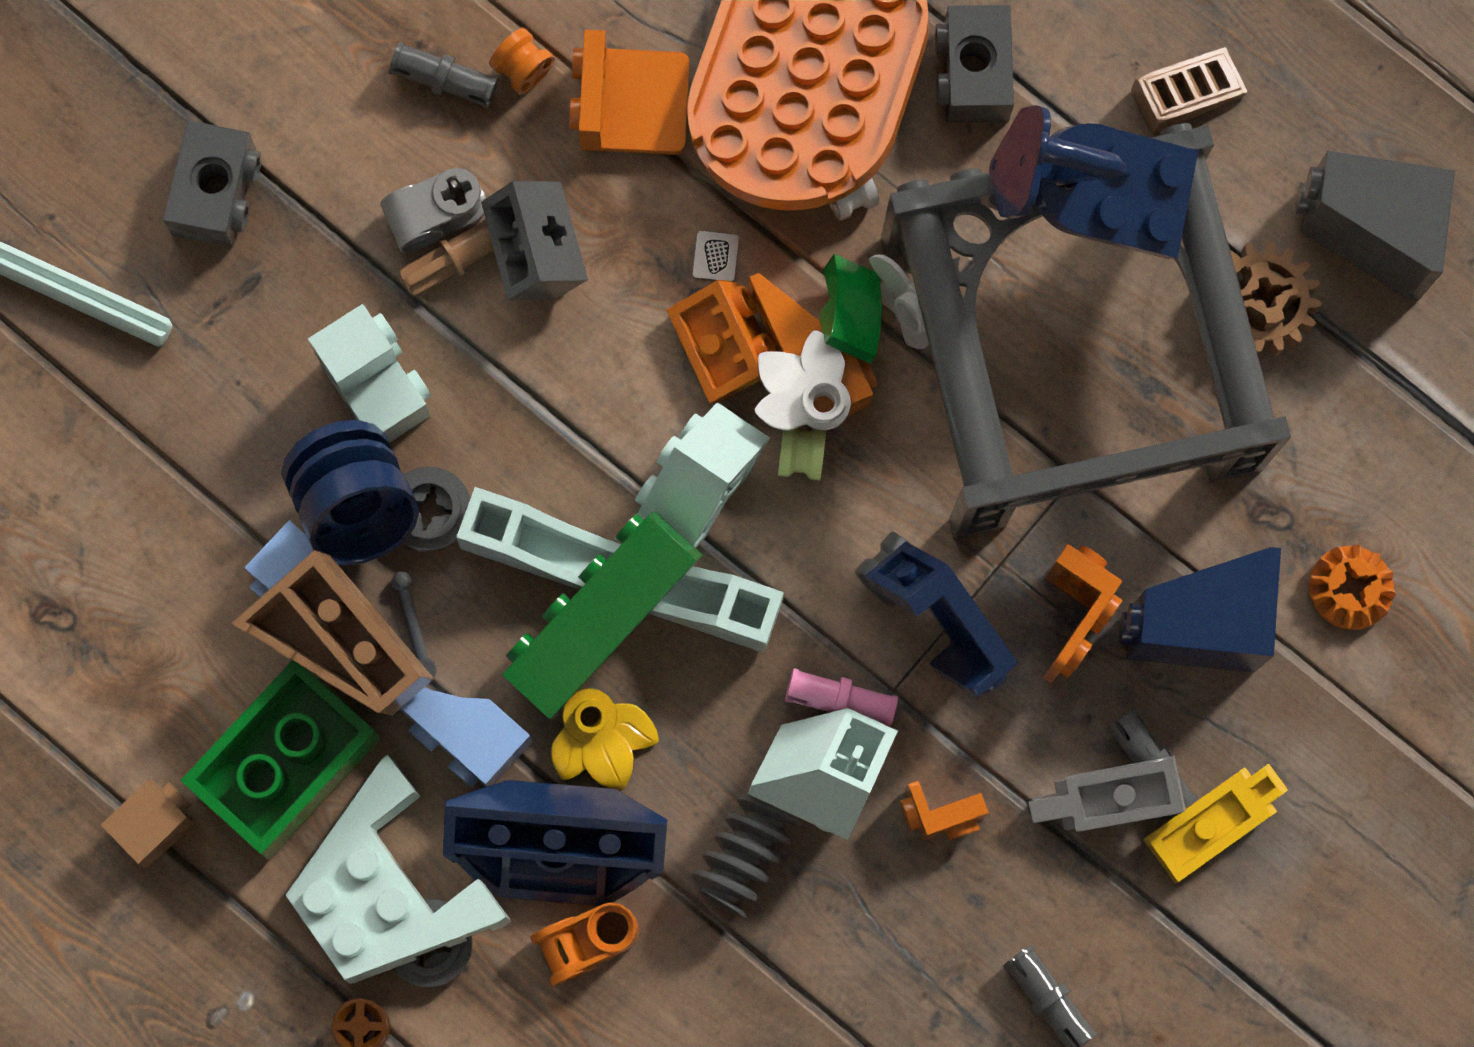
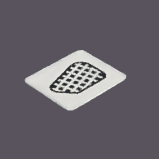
M699 231L697 233L693 276L695 278L733 281L739 237L734 234Z

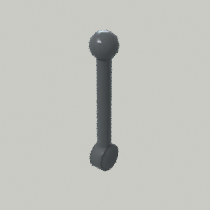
M398 572L392 577V587L400 593L417 659L434 677L437 672V666L434 661L428 658L410 593V588L413 584L412 577L407 572Z

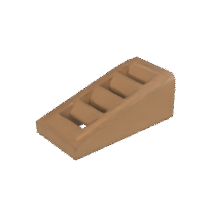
M1226 47L1135 79L1131 88L1133 96L1153 135L1167 127L1181 124L1244 97L1248 93ZM1218 65L1229 88L1220 90L1209 68ZM1200 73L1210 93L1209 95L1202 97L1192 75ZM1183 81L1191 101L1184 102L1175 82ZM1165 87L1174 107L1166 109L1158 92L1159 89Z

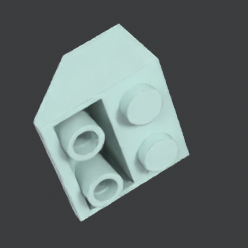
M849 708L782 724L747 794L812 823L823 831L831 832L848 840L898 731Z

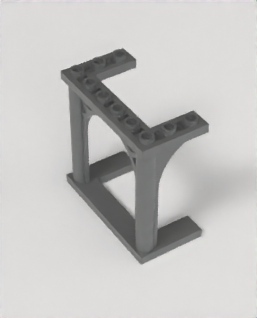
M1189 123L1176 124L1160 131V136L1152 138L1199 151L1181 238L1184 248L1180 245L1178 258H1174L1179 266L1189 290L1225 430L1013 476L978 336L975 305L982 273L998 247L1019 228L1043 216L1036 203H1034L1029 213L1024 217L998 220L990 210V208L998 210L989 172L982 174L981 169L978 168L959 171L949 177L950 181L929 185L927 180L910 181L897 187V192L890 193L880 238L883 252L888 258L902 255L913 277L964 485L949 517L953 540L1005 529L1016 507L1206 466L1210 483L1262 472L1291 438L1286 416L1274 418L1206 160L1214 147L1209 125L1192 129ZM1069 184L1056 186L1061 189H1065ZM961 215H971L979 218L988 227L990 239L981 244L965 241L954 229L953 222L955 218ZM950 249L959 255L972 257L973 267L965 272H959L958 263L960 257L953 259ZM959 286L966 287L964 297L961 295Z

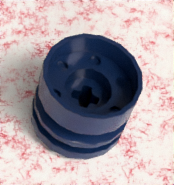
M360 420L333 422L313 430L296 442L285 457L281 475L313 551L330 555L338 565L366 563L388 554L402 544L414 530L419 516L415 496L404 473L400 470L397 457L392 451L386 433L375 424Z

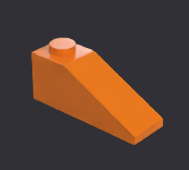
M760 273L749 277L748 291L756 303L759 316L778 352L801 356L809 335L814 330L823 333L820 321ZM841 351L845 360L841 383L847 388L851 399L849 416L871 406L874 395L871 389L877 387V381L869 363L857 360L856 357ZM820 396L813 402L815 409L822 413L829 412L834 407L832 400L826 396Z

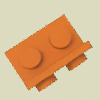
M716 280L666 309L709 404L721 403L761 380L758 370L759 354L771 351L778 352L772 339L766 333H762L754 314L757 313V306L752 295L744 286H740L737 282Z

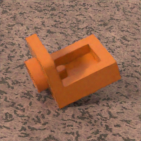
M919 781L908 784L905 788L907 798L900 800V806L910 831L919 829L923 840L945 832L949 841L970 835L980 830L977 821L984 819L989 814L982 793L930 811Z

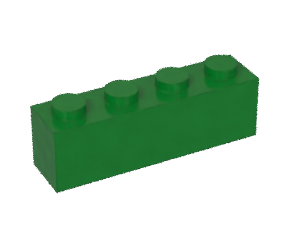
M656 511L649 514L644 520L638 514H635L614 537L621 543L620 547L608 560L602 554L597 555L578 576L585 585L574 597L570 599L563 593L542 615V618L549 624L534 639L527 632L506 654V657L512 664L502 676L549 719L561 710L569 698L585 684L703 556Z

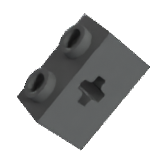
M512 181L481 201L508 301L553 300L588 281L561 182Z

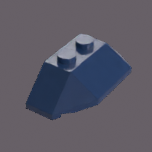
M505 780L446 801L443 856L453 863L457 862L474 880L479 879L496 897L600 906L613 903L634 891L647 880H653L663 874L668 819L616 789Z

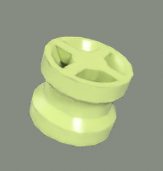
M798 428L789 431L783 430L778 476L789 477L796 472L806 474L810 480L820 481L826 430L814 428L811 431L799 430Z

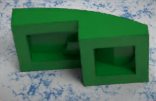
M833 254L823 268L830 297L819 313L825 344L871 364L877 354L881 329L882 296L879 276L876 272Z

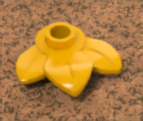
M584 688L576 691L563 706L562 721L564 727L552 742L551 759L562 780L571 779L586 769L590 776L600 785L622 791L628 784L633 770L634 757L632 750L654 746L659 741L658 733L651 719L636 705L628 703L614 704L611 698L604 692L594 688ZM589 706L598 708L600 717L597 723L591 726L582 724L580 715L583 709Z

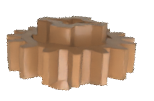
M1271 241L1266 243L1261 253H1257L1251 242L1246 243L1242 249V258L1233 251H1230L1236 275L1240 273L1243 275L1241 294L1249 324L1255 327V329L1251 328L1258 356L1264 346H1268L1274 357L1279 356L1283 351L1284 341L1293 348L1298 346L1303 340L1300 331L1309 333L1316 324V321L1308 314L1317 313L1322 305V301L1310 297L1320 286L1319 280H1306L1303 276L1310 267V263L1305 261L1297 266L1291 262L1294 249L1290 247L1282 256L1276 255L1274 243ZM1270 270L1277 272L1278 274H1280V275L1283 276L1284 278H1282V277H1280L1279 275H1277V274L1271 272ZM1257 291H1259L1262 299L1271 298L1273 300L1268 308H1266L1263 300L1254 301L1252 299ZM1296 303L1293 319L1283 326L1282 321L1285 318L1282 309L1289 308L1291 304Z

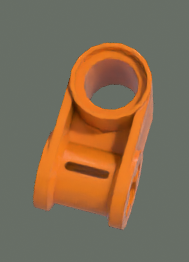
M607 903L576 917H569L532 934L530 939L532 944L540 946L552 973L549 983L551 987H555L595 969L597 965L630 950L638 940L640 928L637 918L628 908L617 903ZM621 914L627 920L628 934L620 943L606 944L599 935V925L607 915ZM559 940L561 941L564 951L568 957V963H566L564 956L558 945Z

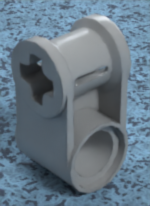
M453 168L418 184L409 185L388 194L381 200L380 205L400 252L411 253L424 249L443 237L479 222L484 216L481 201L486 199V195L474 174L466 169ZM463 190L467 202L457 206L454 193Z

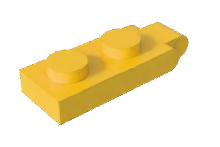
M1267 764L1252 776L1244 767L1186 808L1185 812L1179 813L1143 840L1176 884L1275 814L1277 810L1271 802L1287 792L1288 789L1270 764Z

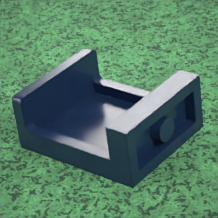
M905 541L865 575L877 593L917 617L926 609L930 611L950 639V645L930 662V665L937 674L970 695L979 697L983 693L996 689L1005 680L1006 673L1018 664L948 564Z

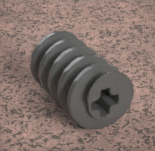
M740 794L737 803L746 816L735 813L727 815L725 821L735 834L717 832L714 840L723 850V853L706 850L702 858L712 871L694 869L691 877L699 886L701 893L733 914L745 919L747 915L738 905V900L744 899L756 902L758 898L748 883L750 880L768 882L770 878L760 866L761 862L779 864L781 858L771 847L773 842L790 845L792 839L783 829L784 824L801 827L802 823L784 810L753 796Z

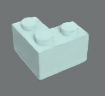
M361 304L308 338L320 366L356 420L375 424L386 433L389 442L430 417L425 400L432 395L415 370L406 374L398 363L396 357L403 352L396 342L398 341L397 336L381 313L372 318L365 306Z
M718 402L703 418L698 414H694L682 430L679 438L673 436L657 458L656 463L663 468L658 477L651 475L637 494L635 502L641 505L637 514L644 520L649 514L656 511L696 548L707 536L727 499L749 476L770 437Z

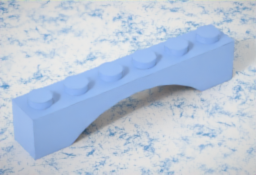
M290 520L245 566L247 572L255 580L249 588L259 598L313 552L306 534ZM425 687L399 709L413 722L408 732L430 752L438 745L454 759L448 765V768L470 788L478 781L484 787L494 785L532 743L530 735L490 699L462 698L433 691Z

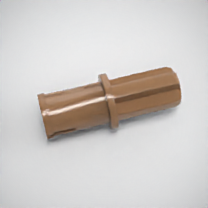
M486 219L448 242L442 238L439 240V247L401 268L399 272L400 277L408 291L413 296H418L456 273L461 277L465 275L463 269L493 252L494 249Z

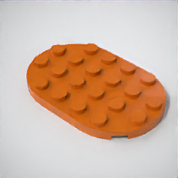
M722 0L696 70L687 105L691 140L695 152L707 173L721 187L737 198L760 207L789 211L805 210L831 204L850 195L867 183L884 164L893 147L924 55L929 31L927 0Z

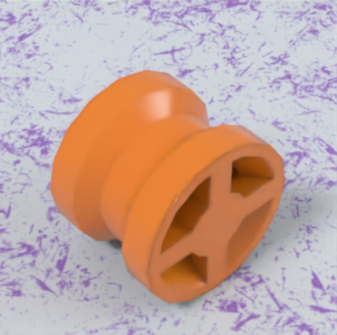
M520 28L509 35L498 46L490 58L489 66L496 73H504L511 79V88L517 94L522 95L534 88L546 76L554 64L555 57L547 49H539L533 43V35L526 28Z

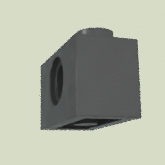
M1011 5L948 6L944 24H936L935 27L936 55H945V73L937 74V105H946L947 122H1009L1014 107ZM967 56H975L980 58L987 68L980 72H972L965 69L960 60Z
M187 120L163 218L171 235L233 247L236 232H244L248 222L250 204L249 201L244 200L248 182H256L261 166V152L256 151L249 132ZM223 176L228 179L226 187L221 192L216 194L203 192V186L210 178Z

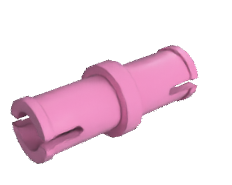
M793 668L784 702H793L829 713L849 708L890 727L895 715L898 696H890L853 686L852 680L841 677L838 682Z

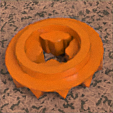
M1360 544L1337 546L1324 554L1312 569L1309 579V594L1312 604L1318 614L1333 626L1346 630L1368 628L1380 621L1388 613L1396 595L1393 583L1394 571L1387 567L1381 559L1380 553L1371 552ZM1346 569L1348 573L1351 572L1355 580L1362 578L1367 580L1370 578L1372 581L1360 591L1362 599L1360 603L1359 600H1355L1352 593L1344 595L1342 593L1333 594L1334 591L1346 582Z

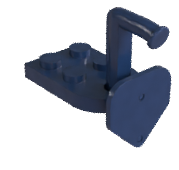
M1034 105L1024 107L1018 112L992 157L989 166L998 213L1001 217L1009 219L1024 217L1029 213L1034 203H1036L1042 216L1053 227L1064 233L1165 259L1178 258L1198 150L1093 123L1065 127L1049 137L1051 115L1048 108ZM1069 184L1065 189H1061L1056 186Z

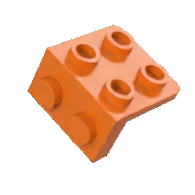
M584 30L583 48L574 47L572 79H582L581 98L571 97L569 117L570 129L579 130L581 150L670 155L682 153L686 145L689 85L688 56L683 52L610 49L607 48L605 30Z
M1067 544L1045 580L1089 609L1043 676L1051 684L1059 674L1066 678L1071 676L1092 646L1090 642L1084 639L1089 630L1098 635L1123 601L1114 594L1123 580L1105 569L1107 561L1102 556L1083 545L1075 549Z

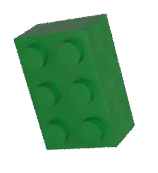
M292 660L180 781L255 850L270 860L381 738L372 727L311 672Z

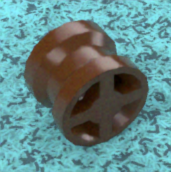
M362 998L349 1000L341 1005L334 1014L331 1025L333 1037L340 1047H383L389 1039L391 1031L390 1019L384 1008L371 1000Z

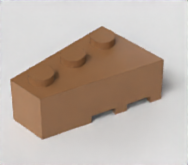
M315 550L231 623L380 714L394 715L434 680L431 674L333 558L328 554Z

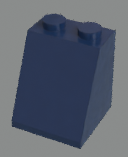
M1269 547L1145 589L1134 603L1129 604L1128 612H1122L1119 643L1128 645L1127 660L1256 672L1274 657L1281 548Z

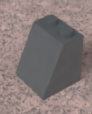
M1327 151L1317 167H1310L1306 183L1301 182L1298 187L1295 213L1303 214L1301 232L1407 299L1419 301L1443 273L1455 170Z

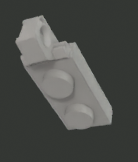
M1175 756L1069 775L1065 779L1054 782L1056 793L1033 797L1032 801H1029L1033 823L1062 818L1064 830L1076 829V832L1179 814L1186 810Z

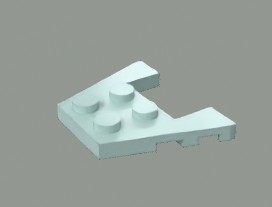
M389 755L381 759L286 894V897L341 976L350 984L417 960L416 956L443 946L449 948L467 941V937L491 929L494 931L511 922L486 885L479 879L475 880L435 913L430 909L377 835V831L421 797L397 763Z

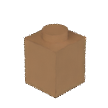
M148 779L101 826L137 864L148 869L195 822L185 813L192 804L169 781L161 788L151 779Z

